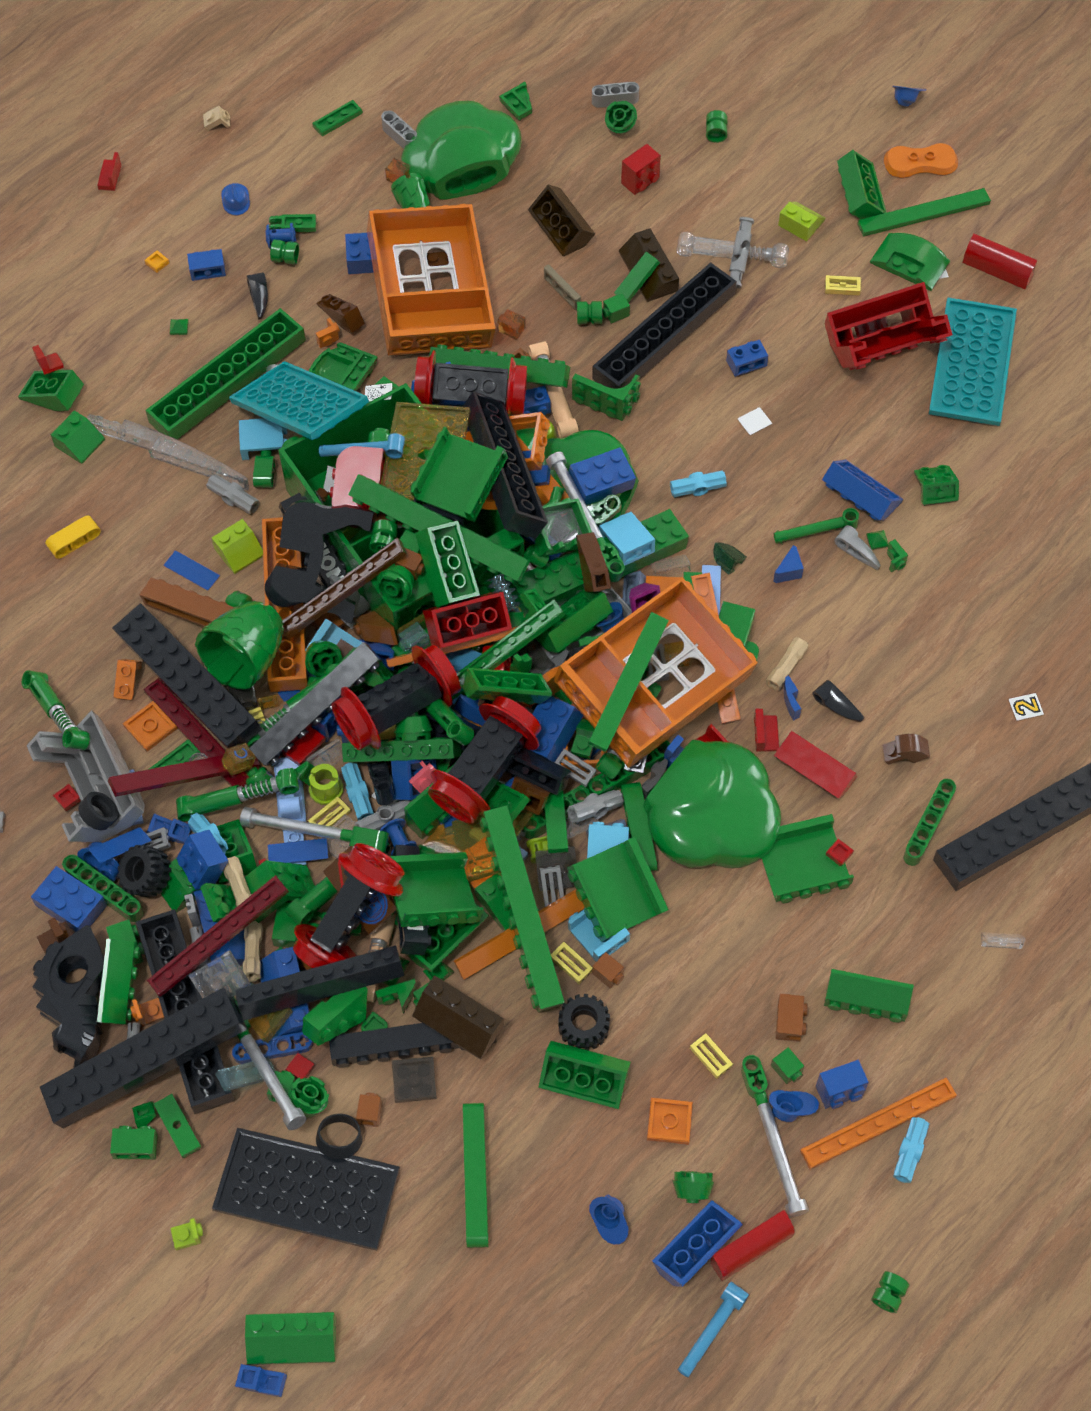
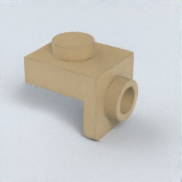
M220 106L203 114L204 127L208 131L221 123L226 128L230 127V115Z

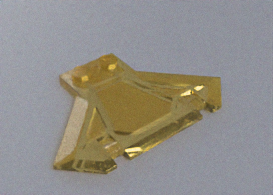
M526 809L519 813L513 821L516 837L535 813ZM479 816L473 824L455 820L452 821V826L446 828L444 824L438 825L435 832L423 843V846L437 853L466 852L468 860L465 868L469 882L498 874L497 871L494 872L492 869L491 860L493 856L492 852L488 853L485 844L487 835L481 831Z

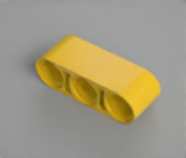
M84 516L48 537L45 544L54 557L60 559L97 538L101 533V529L91 516Z

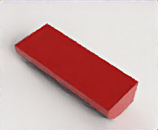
M973 234L966 248L962 263L1022 289H1026L1033 277L1037 260L977 234Z
M792 730L774 754L776 758L838 799L847 792L857 778L856 772Z
M782 1210L716 1252L711 1257L710 1264L720 1280H726L792 1238L795 1231L785 1210Z

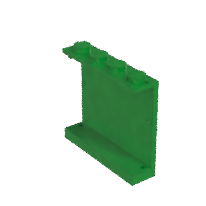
M444 426L442 431L438 433L433 448L429 450L425 464L420 467L419 475L416 481H413L410 492L415 500L475 522L508 455L502 447L497 446L496 450L452 435L447 427Z
M832 814L779 827L775 845L762 858L776 902L781 901L785 904L791 902L796 897L806 899L811 897L813 893L826 894L833 888L839 887L842 890L852 884L854 876L853 874L849 875L846 864L844 863L842 866H839L826 856V852L837 841L833 829L834 818Z
M635 837L567 867L568 878L574 883L577 889L576 895L583 902L585 915L591 920L594 926L593 932L600 941L616 935L624 928H631L669 910Z
M466 852L390 856L404 870V876L399 882L403 887V893L400 896H393L401 927L454 925L457 923H475L480 921L484 908H477L464 869L468 860Z

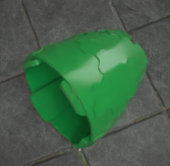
M258 601L239 605L214 619L198 634L195 642L197 653L207 667V671L222 685H228L237 689L251 688L272 664L280 647L284 632L282 627L283 621L277 610L272 606L263 605V602Z

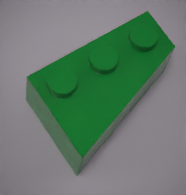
M363 987L334 995L326 1003L324 1001L320 1002L303 1017L302 1033L317 1046H320L355 1025L362 1023L366 1020L368 988Z

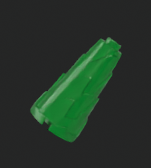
M409 173L411 176L409 178L403 175L391 185V191L402 209L409 207L420 208L430 205L426 193L427 188L420 174Z

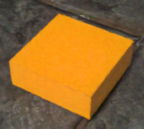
M158 250L144 260L145 264L156 273L169 264V259Z

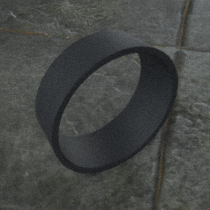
M332 1114L324 1118L319 1124L316 1145L324 1155L330 1158L343 1159L352 1156L361 1147L362 1135L360 1126L353 1117L346 1114ZM342 1122L353 1126L358 1131V1135L348 1145L332 1146L322 1139L320 1131L329 1124Z

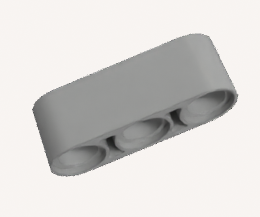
M635 82L596 85L592 88V105L597 108L608 107L614 101H627L632 105L636 104L639 101V85Z
M389 110L382 113L383 131L404 149L407 144L414 141L411 138L413 136L417 137L416 131L395 112Z

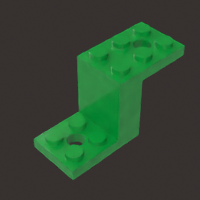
M265 860L244 877L251 895L275 875L289 891L254 921L260 923L287 900L294 901L297 898H302L315 887L307 865ZM205 883L200 887L213 922H219L237 907L230 885Z

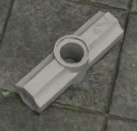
M217 474L212 475L208 479L207 488L221 496L226 504L229 506L235 505L248 514L255 513L260 504L259 500L246 493L238 483H230Z
M612 790L601 795L592 793L584 801L568 807V818L572 823H577L591 817L599 819L607 811L623 805L622 793L619 790Z
M401 800L391 806H380L376 813L355 822V826L380 831L382 826L391 820L405 819L404 807L411 801Z

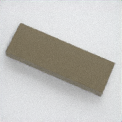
M549 264L544 267V279L577 310V301H581V296Z

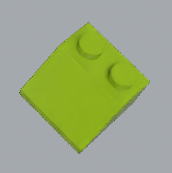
M788 202L780 212L778 226L807 242L825 221V217L798 202Z
M243 519L212 537L215 551L234 574L263 557L261 545Z

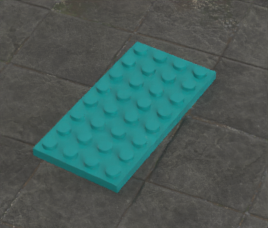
M947 297L944 315L947 314L952 336L947 337V341L940 342L929 414L1000 426L1017 308Z
M286 361L229 397L232 404L311 440L319 438L321 434L334 428L337 423L347 419L349 415L362 409L364 405L369 403L366 395Z

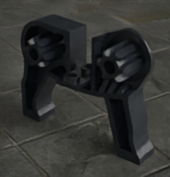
M299 500L292 503L286 509L283 516L280 547L307 552L304 566H307V569L277 563L265 582L267 598L279 607H289L300 603H308L326 590L327 587L316 582L323 560V534L349 525H358L364 530L370 531L374 512L366 508L346 504L325 506L312 500ZM346 598L330 609L328 613L336 614L346 623L352 624L356 602Z

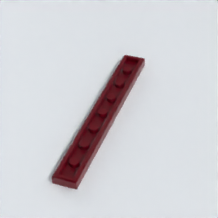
M159 678L143 689L144 693L159 706L187 740L189 739L204 758L228 754ZM243 771L221 777L230 786L239 785L245 787L247 785L246 779L249 776Z
M246 750L247 757L239 758L232 753L112 776L109 777L108 783L114 796L117 797L248 771L255 766L258 769L260 763L251 750ZM245 751L237 752L236 754L240 757H243L246 753Z
M275 875L151 976L147 982L157 995L161 997L289 891Z

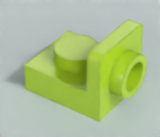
M194 1218L190 1219L189 1223L170 1228L175 1250L201 1244L200 1236H203L201 1223L197 1224Z

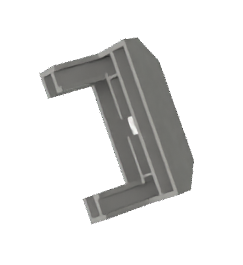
M91 710L77 725L80 730L87 731L90 735L87 749L65 748L62 743L63 734L39 731L27 744L33 761L65 763L81 801L90 792L97 791L107 795L117 806L118 818L109 828L101 831L88 826L82 820L79 811H74L71 815L73 823L62 824L67 839L70 842H101L131 827L144 813L145 807L139 792L114 796L108 783L109 777L127 774L130 771L116 741L101 718ZM93 806L94 810L98 814L104 816V814L97 807Z

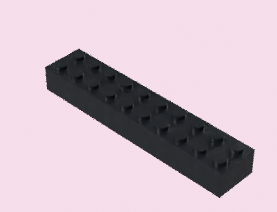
M710 262L592 366V379L601 385L613 389L627 386L635 375H639L640 380L735 295L737 281Z
M473 391L462 406V410L474 443L496 450L497 446L502 447L508 455L491 489L503 527L509 532H516L525 537L536 539L548 521L504 402Z
M141 603L112 627L120 639L233 755H235L234 751L237 753L263 730L256 719Z
M1091 763L936 850L933 861L954 890L958 891L1090 815Z
M175 909L136 922L152 976L187 948ZM195 970L164 995L158 996L164 1018L203 999ZM218 1045L179 1066L194 1114L235 1101Z
M223 987L39 1086L52 1122L64 1129L247 1030L232 993Z

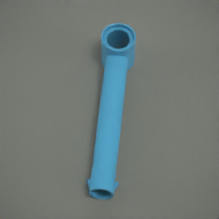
M393 433L388 436V441L321 445L319 447V454L321 457L339 456L348 447L361 446L383 448L388 457L398 459L403 455L405 438L400 434Z
M730 1282L720 1297L724 1301L688 1353V1356L677 1369L685 1377L690 1376L733 1310L737 1309L739 1311L747 1300L749 1294L733 1282Z

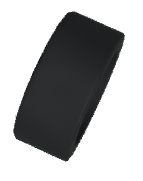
M97 791L90 792L79 803L78 807L82 820L88 826L100 831L109 828L118 818L119 814L115 803L107 795ZM93 806L97 807L104 814V816L98 814L94 810Z

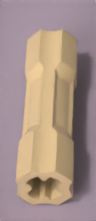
M799 637L793 639L787 652L766 679V684L770 688L780 691L784 685L785 677L791 673L797 662L807 651L808 644L806 641Z
M234 856L227 858L228 863L223 872L229 881L236 900V906H238L251 896V893L244 878L238 857Z
M253 921L244 928L245 960L243 962L242 976L244 980L249 982H255L261 978L260 943L262 941L263 927L262 923Z

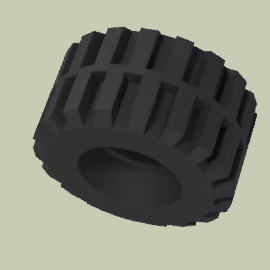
M145 845L130 847L119 861L120 866L117 869L119 871V874H117L118 879H120L119 885L129 894L147 898L155 897L157 894L162 893V889L166 888L167 881L170 880L169 873L171 868L169 865L171 863L167 859V854L163 853L164 851Z
M579 994L575 995L574 1000L571 997L567 999V1004L564 1003L562 1005L558 1018L559 1033L562 1035V1040L564 1042L568 1041L570 1046L574 1045L577 1048H584L588 1051L589 1047L597 1048L598 1043L602 1045L604 1038L607 1039L610 1028V1014H608V1008L604 1006V1002L601 999L597 1001V997L592 995V998H589L588 994H584V997H580ZM579 1015H589L594 1018L596 1025L589 1030H579L572 1024V1021Z

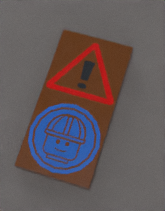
M354 846L348 847L344 852H351ZM338 858L323 871L338 893L350 875L340 864ZM381 892L376 896L373 895L370 900L372 905L366 913L363 912L360 916L361 924L369 935L373 934L397 912L391 895Z

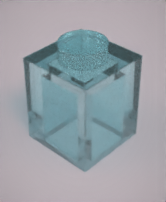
M418 622L398 634L400 641L398 644L404 652L412 653L413 646L417 645L424 648L429 644V636Z

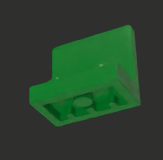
M939 465L934 468L922 467L914 470V475L921 484V502L923 505L959 500V480L950 466Z

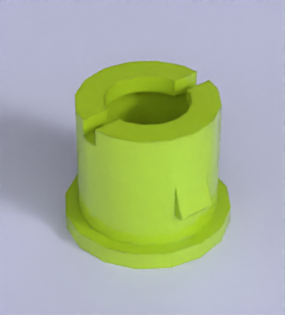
M320 764L311 770L309 794L316 803L328 805L337 796L341 798L344 786L337 770L333 766ZM324 779L331 780L328 784L321 785L318 783L319 781Z

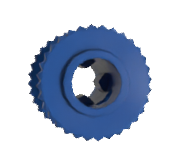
M290 223V228L271 230L269 224L266 225V242L269 249H271V243L274 239L296 242L293 223Z
M401 818L387 822L380 831L389 833V838L394 848L395 845L417 846L415 841H408L402 829L406 822Z

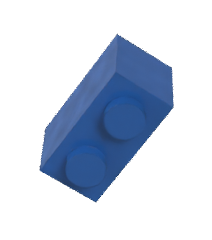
M222 249L187 254L192 281L226 276Z

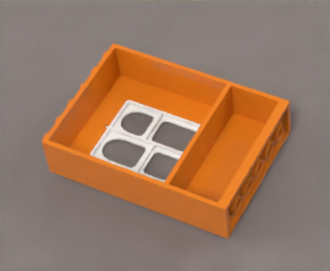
M472 204L426 206L420 208L409 207L404 209L393 208L389 210L376 209L369 211L367 235L387 355L428 353L431 347H437V344L448 346L447 349H454V347H461L464 350L492 348L496 328ZM433 248L444 250L448 256L449 264L429 266L427 262L428 251ZM405 250L416 252L420 258L422 274L403 276L400 271L399 254ZM449 272L451 274L453 289L432 290L431 273ZM423 282L425 291L404 292L403 283Z
M683 577L562 663L554 678V682L595 728L650 613L653 612L669 620L661 638L668 634L677 635L684 643L683 651L667 664H662L654 654L652 655L650 662L656 668V672L644 681L639 682L609 745L628 768L748 679L758 663L755 656L745 649L742 641L731 633L728 625L723 624L718 618L717 613L707 606L704 598L698 595L693 590L690 582L685 581ZM696 658L704 665V674L695 682L688 681L677 667L685 659ZM670 672L682 684L684 690L664 705H661L647 688Z

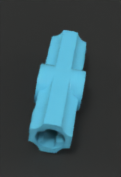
M723 470L708 474L695 472L690 474L688 478L670 481L673 497L688 494L701 496L706 494L708 490L727 486Z
M350 762L341 767V771L346 783L345 787L349 801L353 804L359 821L374 813L369 801L366 783L362 780L357 763Z
M198 813L191 815L188 821L191 830L194 833L209 829L225 854L228 846L220 836L217 826L214 823L210 824L203 815Z
M912 1117L906 1137L903 1138L898 1153L899 1159L893 1175L900 1182L911 1183L917 1162L919 1163L923 1152V1142L929 1128V1123L925 1119Z

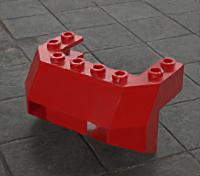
M925 282L828 312L824 323L830 346L842 368H849V370L864 368L867 363L871 362L872 358L879 360L885 358L887 353L891 352L892 355L902 352L901 349L905 347L908 350L918 347V343L930 341V344L947 341V337L952 336L947 314L933 316ZM900 312L902 321L888 325L886 316ZM852 327H854L856 332V336L854 337L851 330Z

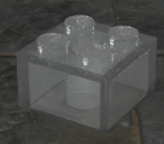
M230 950L188 975L202 998L223 987L231 992L234 997L236 996V989L251 985Z

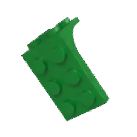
M575 373L572 378V400L578 404H584L595 411H600L611 418L623 421L625 416H629L633 403H637L640 398V376L635 375L632 381L623 388L613 389Z
M498 781L486 797L485 802L490 807V810L507 805L513 823L530 799L526 795Z

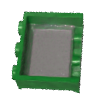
M566 498L558 503L551 501L542 506L548 523L535 539L539 548V558L578 549L576 535L592 532L579 498L572 500L571 498Z

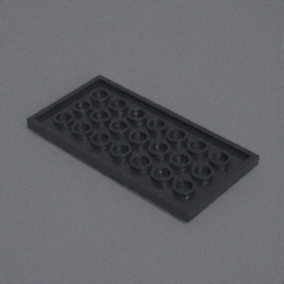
M237 1128L212 1210L377 1251L400 1166L354 1155L343 1159L330 1158L320 1152L316 1146Z

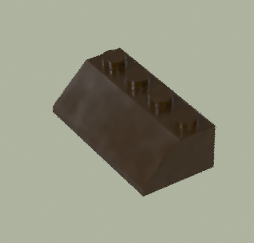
M548 184L528 209L562 256L585 247L595 235L594 231L559 187Z
M651 228L635 233L619 249V254L629 272L645 252H648L660 262L640 288L646 302L677 292L679 289V277Z
M435 975L422 992L412 1015L418 1021L480 1060L504 1028V1019Z

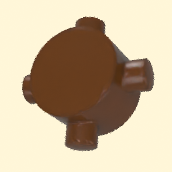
M322 488L317 490L323 503L326 502L330 492Z

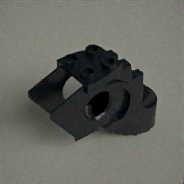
M87 925L61 943L55 941L53 944H50L46 949L43 959L38 960L33 966V975L37 980L32 987L36 991L37 996L41 998L36 1008L40 1011L42 1017L57 1026L52 1032L53 1049L60 1054L65 1053L74 1058V1068L96 1056L101 1045L100 1035L103 1034L101 1029L102 1022H97L99 1002L96 996L101 991L104 956L91 927ZM81 968L87 971L80 981L75 983L66 982V977L72 970Z

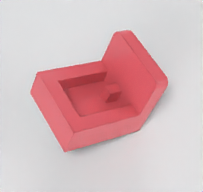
M423 761L420 762L423 768L409 780L419 793H422L433 783L430 774L433 770H436L430 763L426 765Z

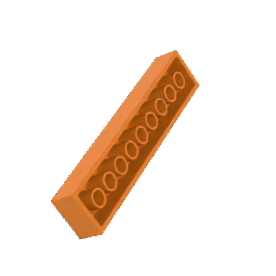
M283 517L262 519L264 591L265 582L277 563L303 568L302 551L280 547ZM265 593V605H270L277 610L282 621L305 605V603H300L289 607H279L273 604ZM306 627L289 640L282 636L277 654L267 669L270 692L302 690L307 687L308 670L305 665V649L307 648Z

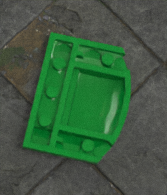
M889 233L870 260V263L914 284L925 282L926 289L932 291L949 265L950 260L936 245L922 237L908 233Z
M339 342L337 343V348L332 350L328 348L315 359L309 372L357 391L366 377L371 375L378 356Z

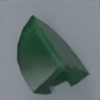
M715 542L713 554L715 561L728 575L735 571L733 568L738 563L742 564L747 557L729 544Z

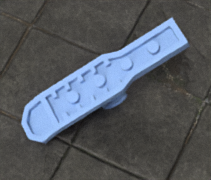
M287 757L281 758L274 766L275 777L278 771L282 769H296L299 766ZM298 779V792L294 794L276 792L278 817L307 822L303 782ZM282 830L284 843L304 841V833ZM306 861L292 862L293 864L306 865Z

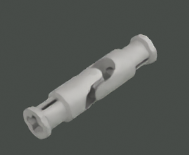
M749 217L739 218L740 226L739 231L736 232L729 269L731 272L730 277L737 281L736 288H742L741 280L742 275L745 273L752 237L751 227L754 224V219Z

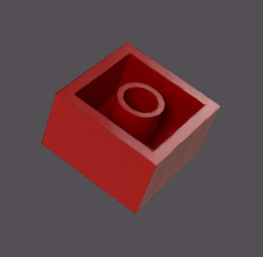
M645 144L622 160L621 184L634 195L644 191L647 186L655 183L660 177L661 155L651 146Z

